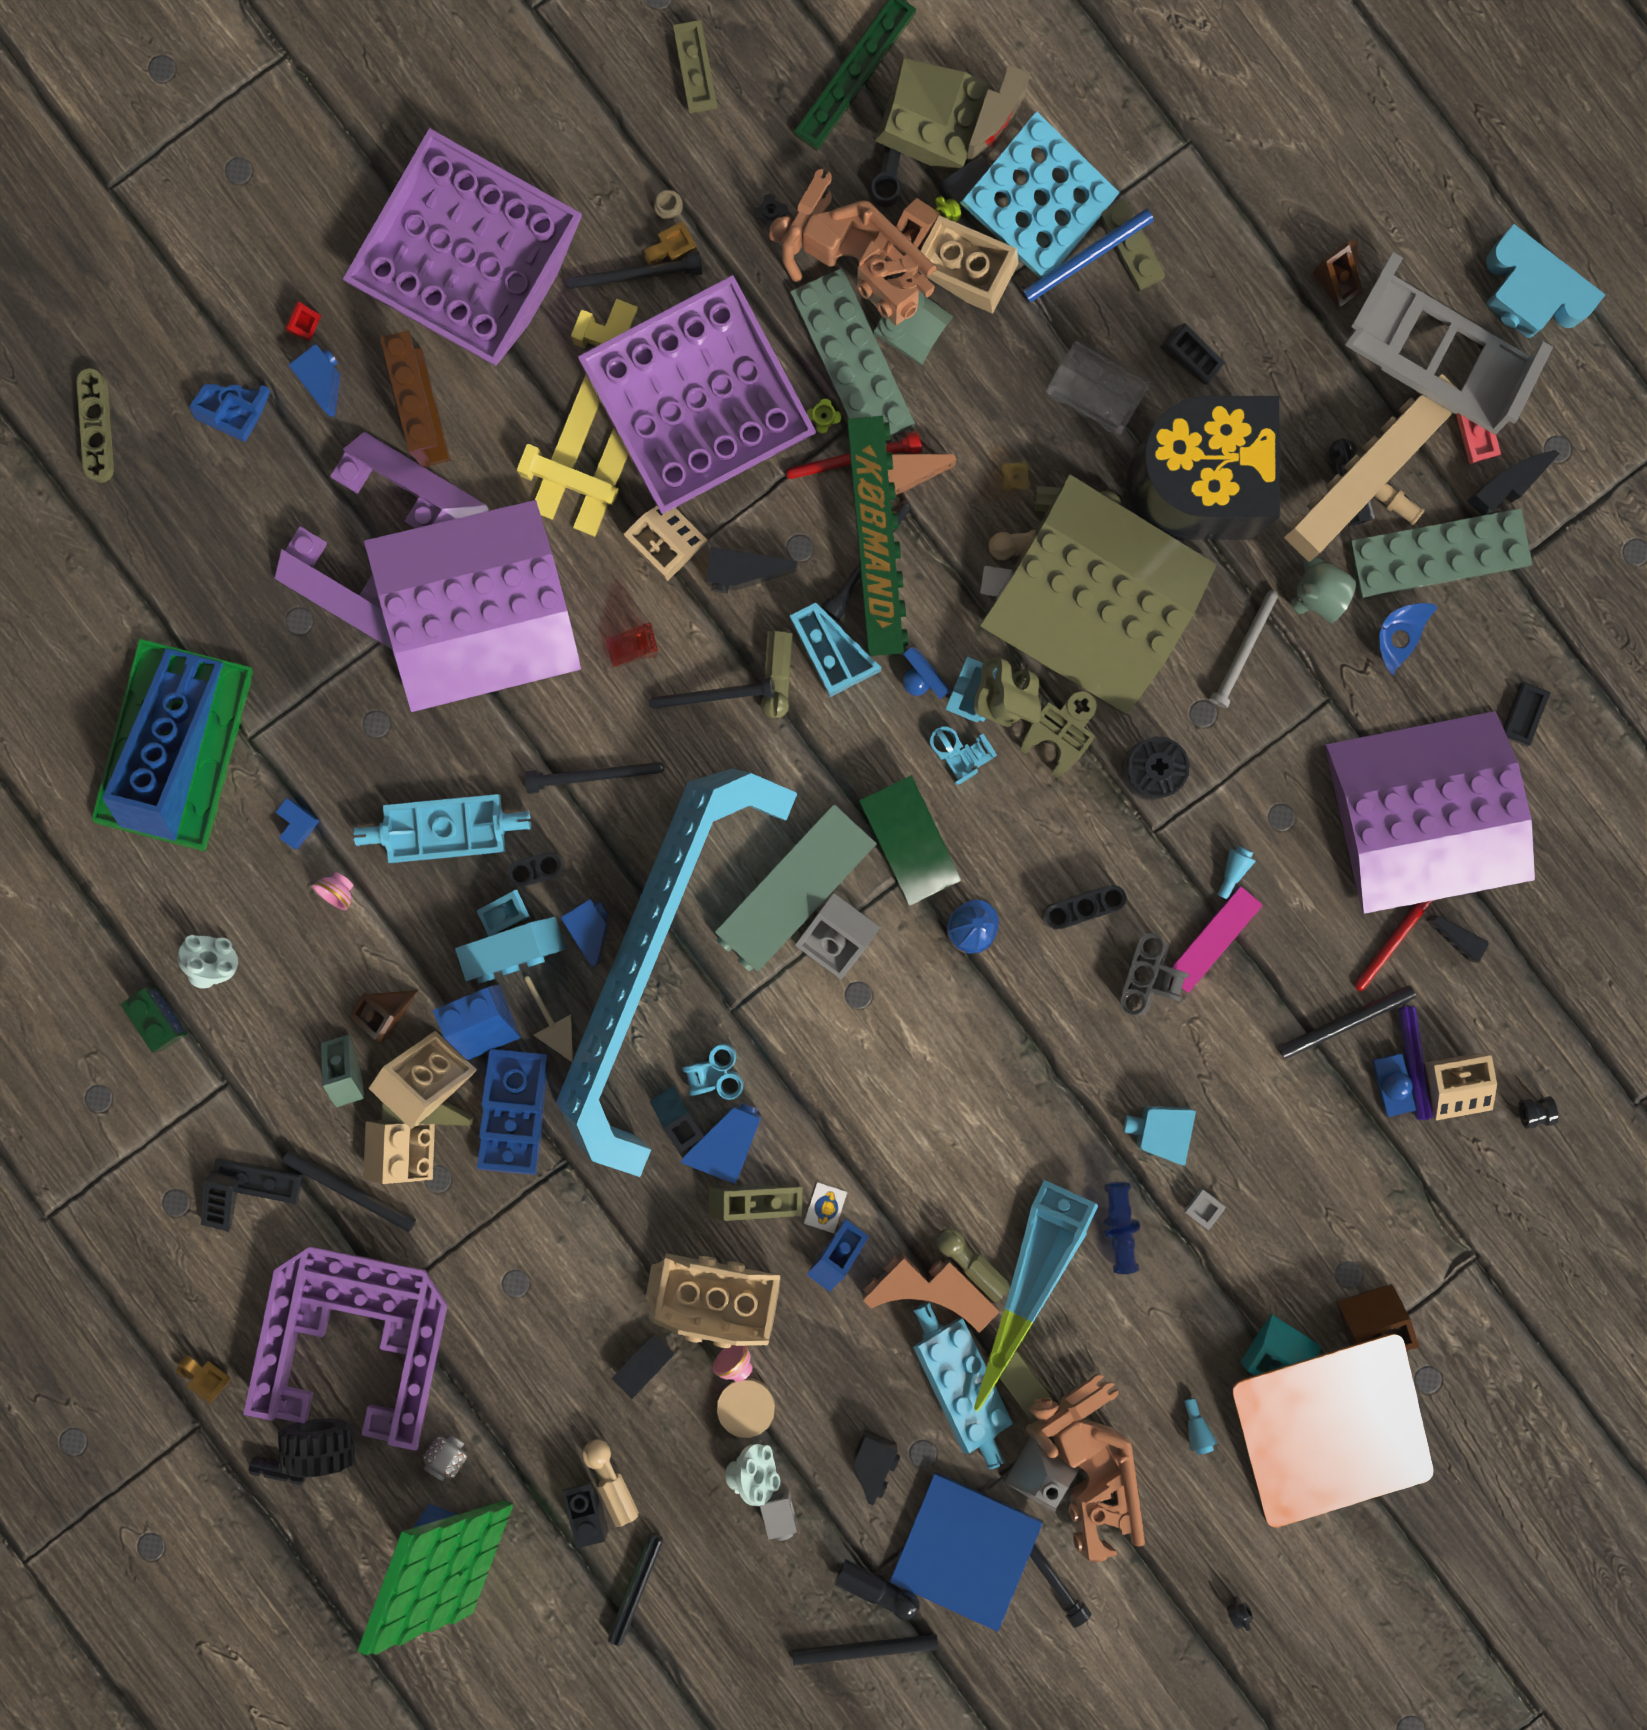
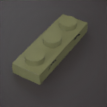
M698 20L673 25L689 114L717 109L702 21Z
M1125 199L1104 210L1100 220L1107 233H1110L1134 217V214ZM1142 229L1115 246L1138 292L1163 280L1166 276Z

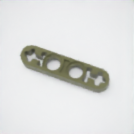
M88 368L81 371L77 377L83 471L88 478L98 483H104L111 479L114 472L108 383L104 375L95 369ZM92 377L98 381V383L93 384V391L87 386V383L91 382ZM94 404L100 405V416L90 419L87 414L89 407ZM94 433H101L103 435L102 444L96 448L91 447L90 437ZM91 453H94V454H104V455H98V460H97V458H96L95 456L91 455ZM98 462L104 466V469L99 471V475L93 471V468L98 466Z

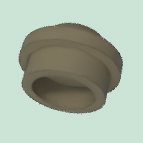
M672 190L660 192L654 200L655 212L665 220L677 218L683 209L680 195Z

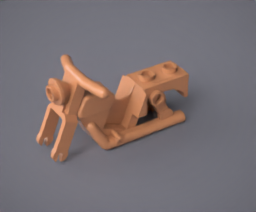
M824 169L817 170L811 184L799 202L797 215L792 221L788 216L779 217L772 222L769 229L770 240L782 243L783 264L792 281L800 282L802 279V274L794 260V255L800 251L802 245L808 254L827 266H834L840 256H852L859 260L857 277L859 293L865 299H869L877 307L879 313L884 318H888L895 326L903 320L911 318L918 309L919 291L925 297H929L934 292L935 286L926 277L936 271V266L868 201H858L824 213L832 201V195L829 191L824 199L822 197L825 189L832 181V176L829 171L826 177L822 179ZM897 273L903 274L902 277L888 280L884 279V277L887 275Z
M1100 1374L1093 1375L1088 1381L1062 1397L1060 1405L1052 1402L1051 1398L1034 1400V1404L1029 1407V1411L1037 1421L1028 1424L1024 1428V1435L1034 1439L1048 1457L1055 1458L1059 1452L1061 1459L1072 1468L1078 1466L1087 1473L1088 1478L1071 1488L1072 1504H1069V1513L1072 1521L1075 1523L1076 1533H1073L1075 1549L1092 1562H1102L1107 1557L1117 1555V1551L1109 1543L1099 1539L1096 1525H1103L1105 1523L1120 1528L1122 1535L1130 1533L1131 1543L1134 1546L1145 1545L1131 1442L1112 1427L1083 1419L1118 1396L1117 1389L1107 1393L1115 1385L1114 1383L1104 1381L1097 1385V1382L1104 1378ZM1053 1436L1056 1446L1048 1437ZM1115 1491L1116 1503L1109 1505L1102 1502L1111 1499V1493Z

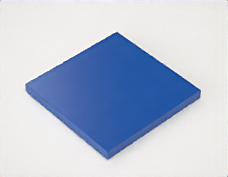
M935 1472L890 1583L998 1632L1040 1532L1043 1520Z

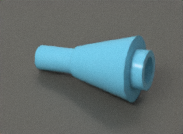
M1237 846L1236 850L1229 849L1224 875L1225 879L1217 895L1225 899L1229 898L1235 884L1239 882L1256 862L1252 858V851L1241 846Z
M1196 1399L1184 1400L1189 1416V1450H1196L1197 1455L1214 1451L1213 1445H1216L1218 1442L1204 1418L1200 1416Z

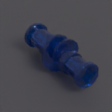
M1111 1182L1104 1185V1191L1108 1192V1215L1110 1217L1104 1220V1224L1111 1226V1229L1103 1231V1235L1113 1238L1111 1241L1115 1256L1113 1272L1117 1274H1132L1139 1271V1264L1135 1260L1134 1248L1136 1246L1133 1233L1137 1232L1141 1226L1138 1220L1131 1218L1132 1209L1129 1204L1128 1195L1131 1186L1128 1182Z

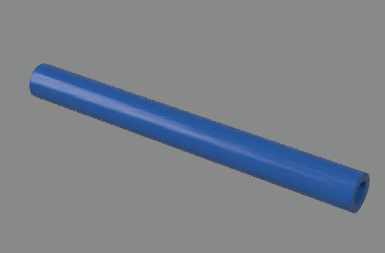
M1146 208L1022 290L1029 303L1152 223L1154 219L1150 211Z

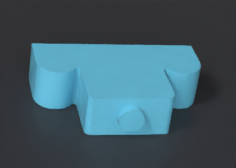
M1515 224L1502 235L1486 257V264L1491 273L1506 276L1487 301V307L1500 316L1506 326L1515 328L1527 338H1531L1539 332L1553 314L1560 326L1564 328L1575 327L1593 312L1605 296L1602 291Z

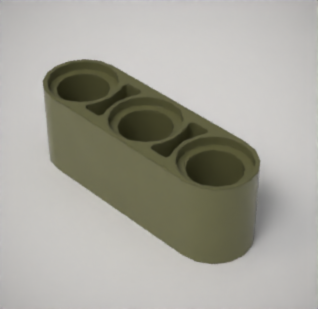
M1016 1349L999 1378L1030 1421L1034 1423L1037 1419L1029 1411V1407L1034 1404L1036 1399H1052V1397Z

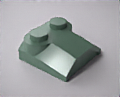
M919 291L918 309L911 318L905 319L895 326L888 318L882 316L874 331V335L922 366L931 348L944 328L951 322L953 316Z

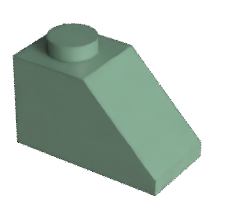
M346 1035L321 1043L322 1086L335 1107L364 1099L363 1076L350 1036Z

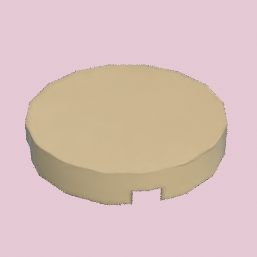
M746 1378L741 1382H731L723 1388L718 1398L717 1414L721 1425L727 1432L737 1437L751 1438L760 1435L770 1426L774 1418L775 1401L764 1383L754 1378Z

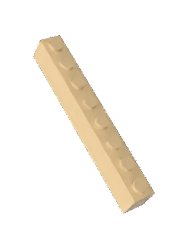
M1441 374L1438 377L1443 381L1447 382L1448 384L1452 385L1453 387L1457 388L1443 374ZM1417 392L1419 397L1416 400L1410 397L1398 409L1402 414L1397 419L1392 416L1380 428L1384 433L1379 438L1374 435L1362 447L1365 453L1361 457L1356 454L1344 466L1347 472L1342 477L1337 474L1325 486L1329 491L1324 496L1320 493L1317 494L1309 502L1307 507L1310 511L1305 516L1300 512L1289 523L1288 526L1291 528V531L1284 538L1310 562L1322 552L1452 414L1451 411Z

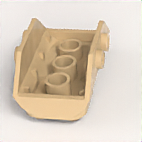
M666 1253L663 1261L651 1265L645 1299L648 1300L655 1312L653 1323L676 1334L684 1335V1339L687 1341L702 1342V1339L714 1341L713 1345L721 1348H730L731 1345H768L777 1306L780 1275L745 1269V1264L729 1261L727 1265L716 1263L715 1258L708 1256H699V1259H693Z

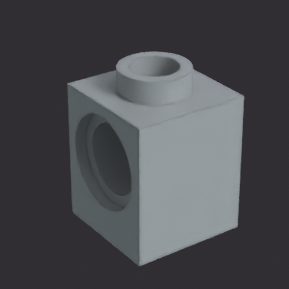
M785 1490L773 1493L769 1501L760 1506L768 1540L774 1538L777 1541L787 1540L794 1533H797V1520L790 1492Z

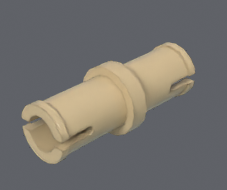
M1386 483L1374 497L1387 505L1386 509L1388 511L1394 510L1409 521L1411 525H1414L1425 510L1404 496L1405 492L1402 490L1398 492Z

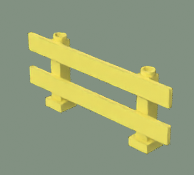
M616 298L605 326L596 323L592 313L581 310L571 334L574 345L584 349L587 343L599 346L631 328L638 307ZM585 375L552 459L549 460L542 457V453L537 447L527 444L516 471L521 477L532 481L534 475L543 478L535 500L537 501L541 516L551 520L555 516L565 488L586 495L573 528L595 537L608 504H613L617 497L618 488H616V484L627 460L628 453L613 428L594 477L574 470L600 404L595 390L587 375Z

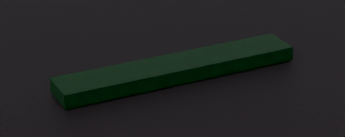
M887 0L796 127L794 136L815 151L819 150L916 14L915 7L905 0Z

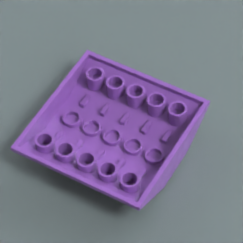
M429 128L343 280L496 366L528 327L557 277L582 214Z
M734 275L578 356L611 424L661 514L676 508L816 433Z
M536 500L364 541L383 616L411 712L581 670L567 607Z
M1496 711L1325 745L1362 914L1535 880L1532 819L1519 764Z

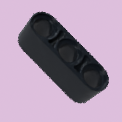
M1104 886L1046 906L1042 913V920L1051 929H1064L1122 909L1126 904L1127 896L1124 889L1120 886ZM1109 890H1114L1118 894V902L1113 907L1105 902V894ZM1082 899L1088 900L1091 904V910L1085 916L1081 915L1077 910V904ZM1054 908H1059L1064 914L1063 921L1058 925L1053 924L1049 918L1050 912Z

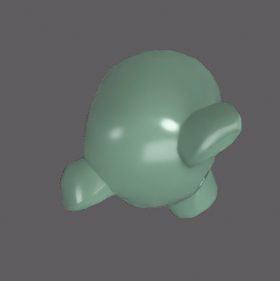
M1319 557L1313 558L1310 562L1305 558L1303 560L1305 573L1297 584L1296 597L1291 601L1292 607L1300 615L1309 610L1321 615L1326 622L1333 624L1344 613L1352 600L1356 581L1340 568L1330 563H1324V560Z

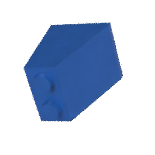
M500 984L484 988L433 1010L443 1037L467 1060L490 1051V1049H496L522 1038Z

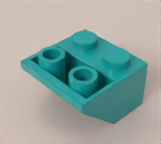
M1270 1314L1240 1363L1247 1371L1256 1376L1319 1356L1321 1345L1273 1314Z

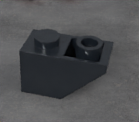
M675 1085L650 1101L663 1129L679 1153L706 1135V1131Z
M865 1429L853 1455V1464L867 1502L874 1505L877 1497H883L888 1482L885 1481L889 1470L894 1472L900 1455L897 1454L896 1443Z
M592 1483L563 1489L562 1493L576 1549L605 1542L609 1529L602 1502Z

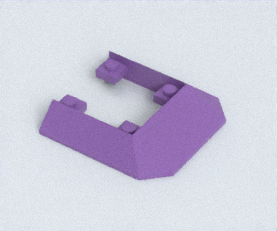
M363 432L342 449L345 453L330 476L333 480L358 494L373 470L416 496L418 500L404 521L413 528H420L489 511L486 504L366 432ZM299 527L286 550L281 549L275 579L393 650L373 574L360 595H357L317 571L313 566L326 547L327 542Z
M313 1246L308 1247L276 1268L273 1272L243 1415L271 1421L279 1418L304 1424L308 1419L313 1392L287 1387L298 1333L323 1337L326 1334L331 1309L386 1320L380 1349L405 1354L406 1359L395 1409L370 1404L367 1407L361 1436L388 1441L387 1445L416 1451L418 1449L448 1306L426 1270Z

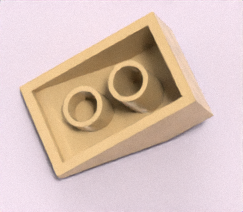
M940 215L921 249V252L936 266V271L927 278L965 302L992 314L1019 264L1017 248Z
M434 1031L386 1064L369 1087V1090L412 1129L437 1109L477 1069L442 1036Z

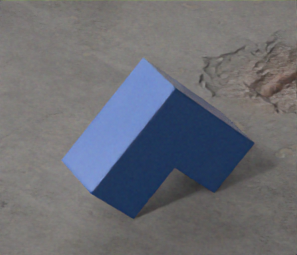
M286 798L276 811L279 816L290 823L279 838L293 849L300 848L320 821L289 798Z

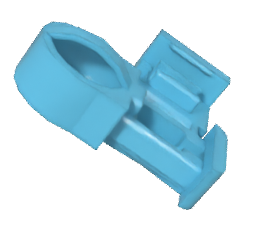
M940 727L932 733L929 744L939 760L945 759L957 778L956 785L963 783L978 772V769L972 770L973 767L977 766L978 768L997 756L984 734L976 738V743L970 747L966 744L964 745L965 748L960 751L963 745L957 733L952 728ZM942 731H946L953 736L954 748H952ZM935 734L939 736L948 752H941L935 748L933 739ZM979 741H981V742L983 743V745L985 746L986 750L988 751V754L985 753V751H984V749L982 748V746L980 745Z

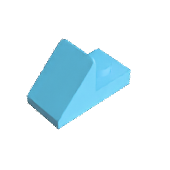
M514 890L477 910L488 937L530 918L518 890Z

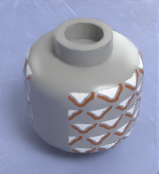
M451 1434L447 1439L442 1436L436 1437L423 1455V1462L426 1464L424 1469L441 1481H444L445 1478H454L467 1459L466 1452L461 1449L464 1443Z

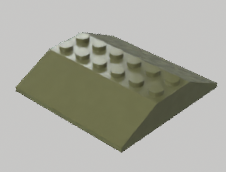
M1069 474L981 622L980 627L1127 715L1162 668L1187 627L1217 564Z

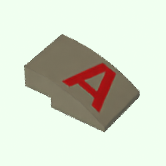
M1008 65L1000 92L988 89L969 144L966 164L981 155L987 156L1003 139L1020 110L1026 94L1030 72Z

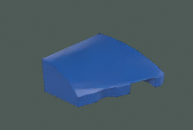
M204 384L189 408L194 419L240 441L246 442L264 409L270 390L266 386H260V390L242 389L241 385L220 387L215 384Z

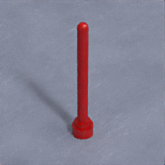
M918 431L906 433V436L901 437V441L886 444V452H892V455L901 452L905 454L923 453ZM850 453L788 468L785 473L788 479H795L851 465Z
M1433 900L1414 905L1354 984L1356 990L1363 991Z

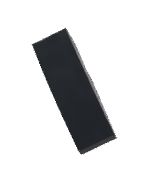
M1552 450L1515 464L1483 485L1467 502L1482 516L1494 511L1504 498L1511 503L1524 495L1560 453Z

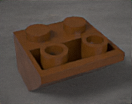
M1393 1284L1336 1301L1350 1346L1388 1334H1398L1404 1341L1406 1351L1419 1347L1411 1319Z

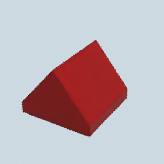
M296 301L285 329L288 333L310 342L321 315Z

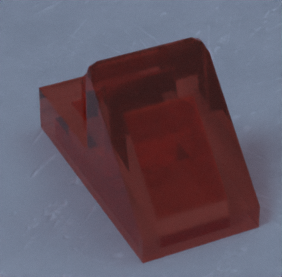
M645 623L606 639L613 667H621L643 658H655L658 654L651 623Z

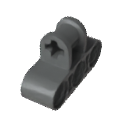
M1149 933L1140 938L1122 992L1121 1008L1125 1013L1132 1016L1145 1015L1150 1009L1154 994L1181 1002V988L1184 979L1189 976L1186 972L1163 966L1168 946L1167 942L1156 934ZM1151 940H1157L1160 944L1159 951L1154 955H1149L1146 951V945ZM1148 967L1151 971V978L1145 983H1140L1137 974L1141 968ZM1139 995L1142 998V1006L1139 1010L1132 1011L1129 1007V1000L1132 996Z

